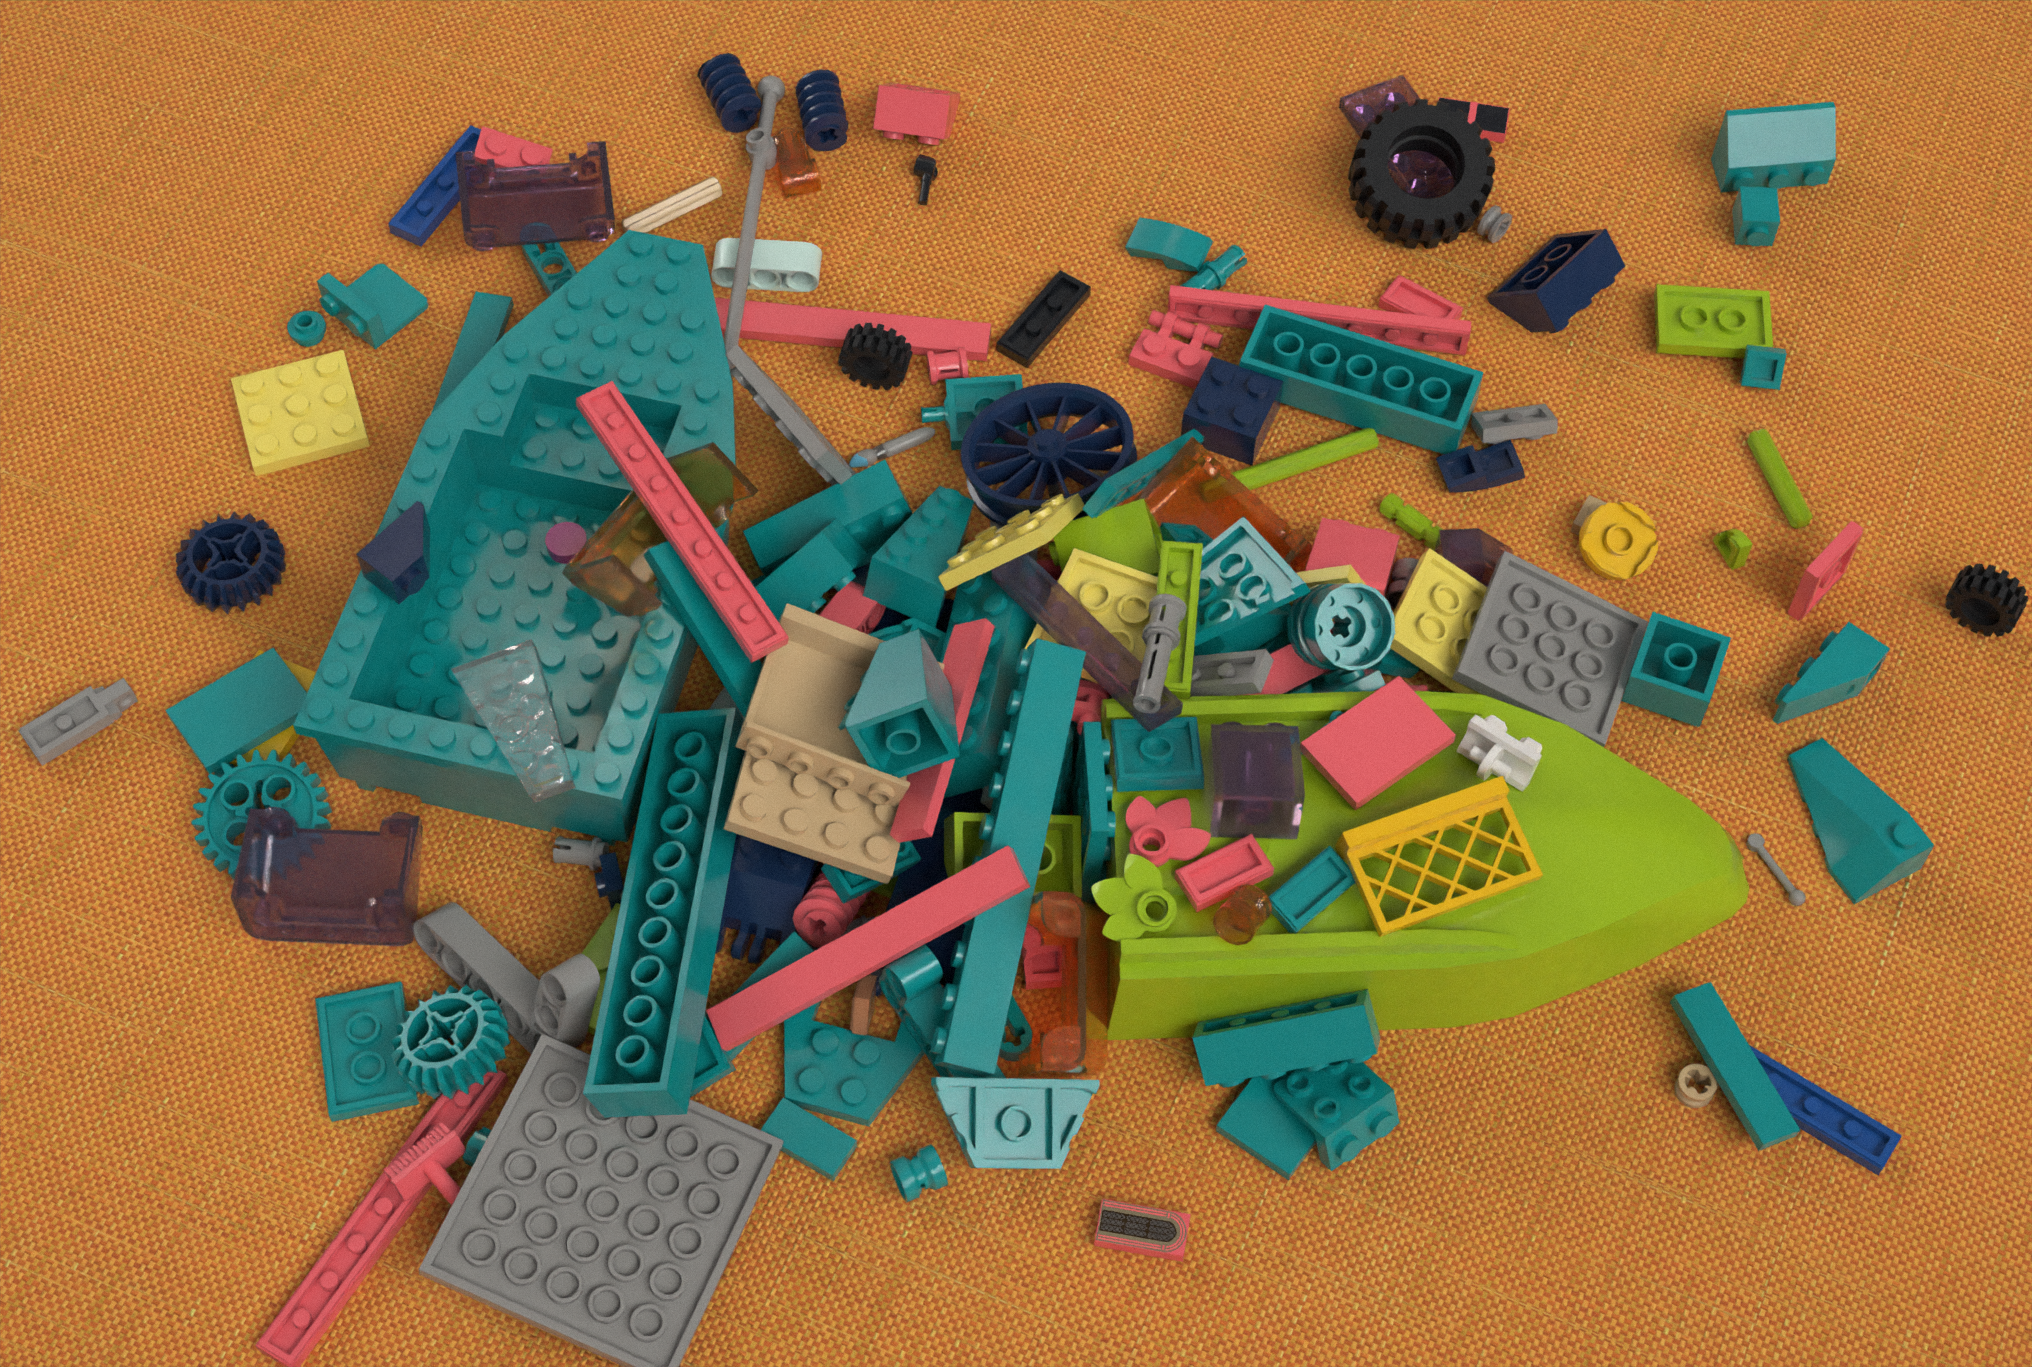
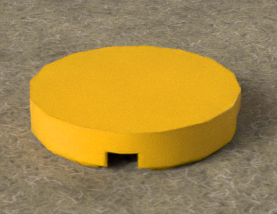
M1629 502L1607 503L1596 508L1585 518L1579 531V548L1584 561L1596 574L1608 580L1624 581L1640 575L1653 563L1658 551V540L1656 541L1654 532L1656 528L1653 520L1643 509Z

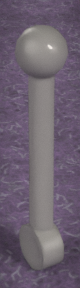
M1751 834L1746 842L1747 848L1753 852H1758L1789 893L1790 903L1795 906L1802 905L1806 900L1805 893L1793 886L1764 848V838L1760 834Z

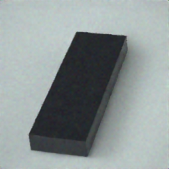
M1060 270L996 343V351L1028 368L1091 295V286Z

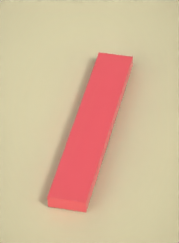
M987 618L954 625L942 663L945 664L943 672L952 687L959 745L995 628ZM955 758L908 775L906 781L910 782V786L902 800H900L890 832V836L898 843L932 837Z

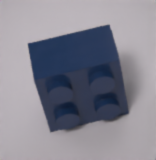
M1211 357L1183 413L1181 436L1195 428L1204 436V441L1199 446L1200 448L1253 466L1280 409L1283 381Z

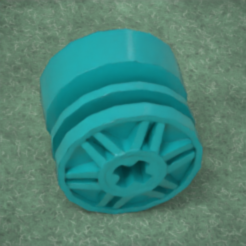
M1362 583L1317 584L1309 588L1310 593L1296 599L1292 604L1287 619L1288 638L1294 652L1306 664L1319 669L1365 670L1379 663L1390 650L1395 635V616L1388 600L1373 587Z

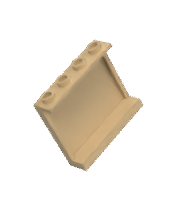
M787 603L778 622L789 636L788 644L765 656L735 747L747 751L753 757L769 759L787 766L795 773L812 775L828 782L837 789H849L868 797L874 803L891 805L897 808L910 786V782L906 781L908 775L897 778L869 767L847 729L840 730L838 728L847 713L844 710V706L859 691L862 684L860 679L869 668L879 643L884 641ZM938 662L943 671L945 664Z

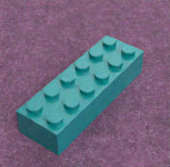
M1266 304L1239 363V366L1283 381L1280 403L1362 429L1372 428L1378 434L1444 455L1458 450L1478 400L1484 372Z
M1026 554L970 579L957 587L940 663H943L954 625L987 618L995 628L959 745L960 757L955 758L944 798L989 786L993 773L1000 772L1003 757L997 755L998 744L1004 730L1009 731L1012 718L1011 715L1006 714L1007 703L1012 690H1018L1021 677L1020 674L1015 673L1017 659L1021 649H1025L1050 598L1053 581Z

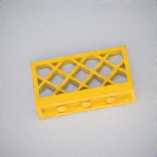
M1503 776L1342 832L1335 848L1338 855L1348 864L1379 937L1541 879L1543 876L1541 869L1507 799L1510 790ZM1500 812L1507 827L1503 839L1479 829L1485 816ZM1476 820L1474 827L1469 824H1466L1468 822ZM1454 828L1470 835L1463 853L1439 843L1444 831ZM1437 834L1434 841L1426 838L1431 835ZM1510 835L1514 844L1508 842ZM1475 838L1499 848L1492 866L1468 856ZM1414 842L1430 849L1423 868L1399 858L1404 845ZM1397 848L1394 855L1387 853V851ZM1504 850L1521 857L1527 872L1513 876L1497 869ZM1435 852L1459 862L1452 881L1428 870ZM1376 857L1389 863L1390 866L1383 882L1365 875L1360 861ZM1464 865L1488 875L1483 888L1474 891L1457 883ZM1395 866L1419 876L1412 895L1388 885ZM1493 878L1501 880L1491 885ZM1424 879L1448 889L1442 903L1433 905L1417 898ZM1372 888L1379 891L1377 897H1375ZM1453 892L1461 895L1451 899ZM1384 893L1408 903L1403 917L1386 922L1379 906ZM1413 906L1421 909L1420 911L1411 913Z

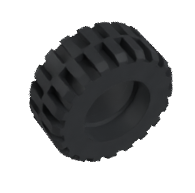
M1416 99L1413 106H1409L1406 101L1394 105L1392 113L1389 109H1384L1377 114L1375 121L1368 123L1363 130L1360 140H1358L1348 174V179L1351 181L1348 189L1350 199L1353 201L1357 200L1355 211L1359 218L1367 217L1369 219L1367 227L1374 234L1379 230L1385 233L1384 240L1392 244L1398 239L1405 242V248L1415 249L1418 243H1424V247L1428 249L1437 247L1440 239L1446 244L1456 240L1459 233H1465L1473 225L1476 217H1479L1491 192L1494 182L1492 175L1495 171V159L1492 156L1489 157L1492 151L1489 139H1481L1480 135L1483 129L1476 121L1471 124L1465 119L1468 114L1459 108L1456 112L1448 110V103L1437 101L1436 106L1428 105L1427 99ZM1418 150L1428 152L1438 157L1448 167L1454 180V187L1452 191L1441 197L1431 199L1414 197L1400 189L1393 181L1388 170V161L1395 155L1405 151Z

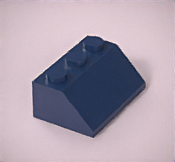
M1606 229L1556 234L1495 289L1487 299L1491 305L1530 332L1548 331L1549 333H1556L1569 324V319L1577 311L1588 307L1592 303L1591 298L1596 293L1610 286L1615 281L1614 277L1625 267V264Z

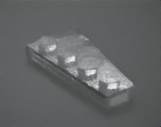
M532 639L451 669L534 803L576 788L538 650Z

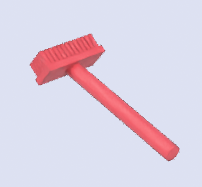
M440 1123L439 1127L434 1128L435 1131H430V1135L427 1134L426 1138L423 1137L421 1142L418 1141L416 1143V1146L413 1145L412 1149L409 1148L407 1150V1153L404 1152L403 1156H399V1160H394V1164H389V1168L383 1169L405 1202L430 1181L451 1206L461 1189L445 1169L464 1155L466 1149L458 1134L454 1130L450 1131L443 1123Z

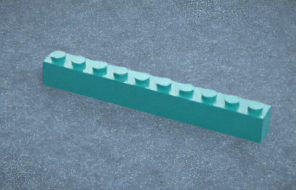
M1037 638L1027 649L1022 648L1019 653L1015 673L1021 675L1018 690H1012L1007 703L1006 714L1011 715L1012 718L1009 731L1004 730L999 740L997 755L1003 757L1000 772L993 773L989 784L988 797L993 798L990 814H984L979 829V839L984 840L981 856L976 855L972 865L1009 845L1014 849L1031 887L963 923L965 924L962 941L957 940L955 942L950 960V966L956 967L953 983L946 984L941 1000V1009L946 1010L943 1027L938 1026L932 1040L931 1052L937 1054L934 1065L982 1077L995 1074L1086 651Z

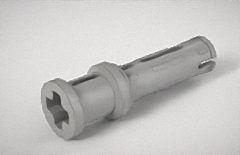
M1159 594L1154 596L1149 603L1150 622L1144 627L1142 635L1146 649L1136 694L1133 698L1134 708L1143 713H1155L1160 709L1170 654L1180 643L1181 634L1178 627L1180 621L1186 615L1187 607L1180 598L1174 595Z

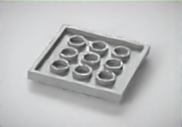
M738 344L725 354L735 366L730 371L731 374L753 395L754 401L767 415L771 416L776 422L777 428L790 442L794 443L799 449L798 452L827 482L832 486L837 483L841 485L856 474L799 406Z
M1504 551L1498 559L1452 679L1483 695L1566 724L1604 747L1648 621Z

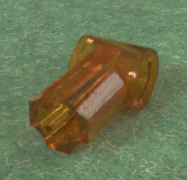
M793 127L780 129L779 133L772 138L777 148L776 157L779 164L778 171L784 197L789 198L821 191L816 160L810 158L802 131H797Z

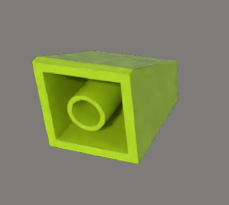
M1143 498L1114 507L1097 518H1091L1088 515L1070 521L1054 536V542L1049 543V550L1054 565H1060L1062 572L1073 549L1076 548L1158 577L1163 537L1157 521Z

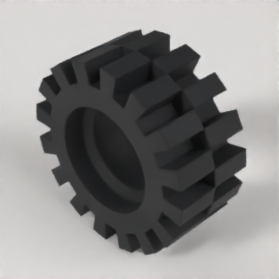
M865 323L864 328L861 324H857L854 326V329L850 328L846 334L838 361L839 366H843L841 371L844 374L851 373L849 379L853 382L857 379L861 380L860 385L864 387L867 386V383L872 384L873 389L879 390L881 385L885 390H890L892 385L895 388L900 386V383H903L912 357L910 343H905L906 338L903 335L895 336L897 331L892 328L889 331L883 330L884 325L878 324L877 328H873L872 323Z
M1975 564L1974 568L1968 565L1958 573L1945 599L1947 600L1946 608L1951 610V617L1953 619L1961 618L1958 624L1963 627L1967 624L1972 626L1970 631L1978 633L1979 629L1983 630L1984 636L1991 637L1993 631L1997 637L2003 636L2005 632L2009 634L2015 628L2026 607L2028 596H2025V587H2017L2020 581L2016 577L2012 579L2007 578L2009 572L2004 569L2001 573L1995 571L1996 566L1988 565L1987 569H1984L1983 564Z

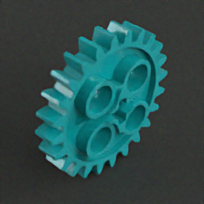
M254 750L251 762H246L244 757L238 754L237 767L232 768L223 762L221 766L225 774L221 778L214 774L208 775L214 786L212 789L199 788L198 791L206 802L193 804L196 813L203 817L192 820V825L196 830L202 831L195 836V840L199 846H206L202 853L208 861L215 859L213 865L219 872L229 867L228 874L232 879L236 880L244 871L245 879L249 884H253L257 874L261 873L265 882L269 884L272 880V873L278 871L284 879H287V867L290 865L302 871L303 865L300 858L303 855L311 859L316 858L311 846L312 844L325 845L326 841L319 833V830L331 829V824L328 819L321 816L331 813L332 808L328 802H323L329 794L325 787H318L322 781L317 773L308 775L310 768L306 762L303 761L295 767L296 761L292 754H288L280 762L276 750H271L267 760H263L259 751ZM260 782L263 783L262 803L268 813L263 815L264 831L268 841V848L265 851L261 850L263 831L256 821L261 819L262 816L260 801L257 795V784ZM291 788L288 797L280 801L273 800L275 792L279 789ZM241 793L249 794L244 804L231 806V802L236 795ZM284 827L294 828L290 837L284 840H276V834ZM244 832L252 833L250 840L246 844L241 846L233 845L235 838L239 834Z

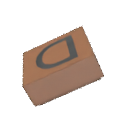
M867 975L857 982L852 997L850 1024L852 1034L867 1036L875 1008L877 976Z

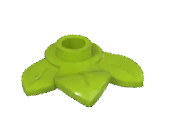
M1127 855L1124 866V878L1105 879L1093 884L1091 887L1097 905L1110 915L1103 927L1102 935L1113 941L1120 942L1121 939H1138L1146 931L1152 933L1162 932L1169 928L1175 920L1177 906L1171 894L1163 890L1160 870L1155 864L1140 855ZM1150 903L1161 905L1163 914L1159 918L1153 919L1146 914V907Z

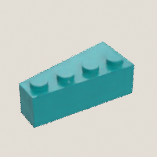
M939 486L872 556L863 596L906 616L914 617L935 628L947 593L938 576L950 567L947 560L961 552L974 501L961 495L954 489Z

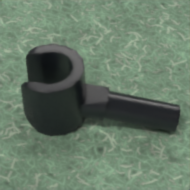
M922 154L918 156L915 162L914 175L923 177L918 203L925 206L928 202L930 185L936 179L938 171L936 160Z

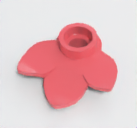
M1138 796L1127 809L1125 821L1132 834L1129 842L1130 854L1146 858L1155 864L1156 867L1164 865L1169 859L1186 861L1195 858L1205 850L1210 842V833L1202 829L1191 828V808L1187 798L1169 801L1155 809L1148 800ZM1146 845H1155L1159 850L1147 851L1144 847Z

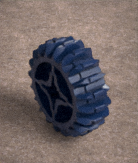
M235 511L229 519H224L218 513L215 522L208 523L203 520L201 530L190 529V540H181V552L176 554V563L178 565L176 567V574L178 579L182 582L181 585L184 592L189 597L192 596L193 601L198 606L206 604V607L211 612H214L220 606L227 614H229L233 606H238L239 609L245 612L247 603L253 602L260 606V596H273L272 585L282 584L281 573L286 571L285 549L283 544L280 543L277 532L273 528L270 529L264 519L256 522V519L250 513L241 519ZM260 552V556L254 566H251L256 561L254 557ZM205 564H206V565H207V569L202 573L203 568H204V566H205Z

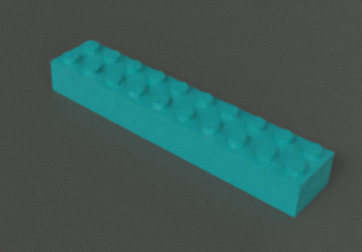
M736 707L658 714L583 1091L585 1097L604 1118L687 1114L736 839V833L723 829L745 750L735 747L744 721Z

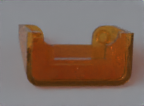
M1193 436L1134 500L1137 501L1144 498L1159 527L1162 522L1196 525L1213 540L1244 516L1293 570L1309 557L1313 548L1309 541L1295 529H1291L1287 522L1281 519L1231 474Z
M1042 891L1034 895L1027 924L1038 931L1041 936V946L1062 947L1061 1027L1054 1028L1049 1032L1040 1033V1042L1037 1047L1028 1053L1019 1054V1076L1083 1078L1096 1075L1102 1071L1107 1061L1108 938L1102 935L1107 917L1097 905L1073 893Z

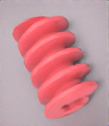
M821 871L794 910L793 922L796 931L808 944L817 948L825 946L844 934L871 891L843 904L827 877Z

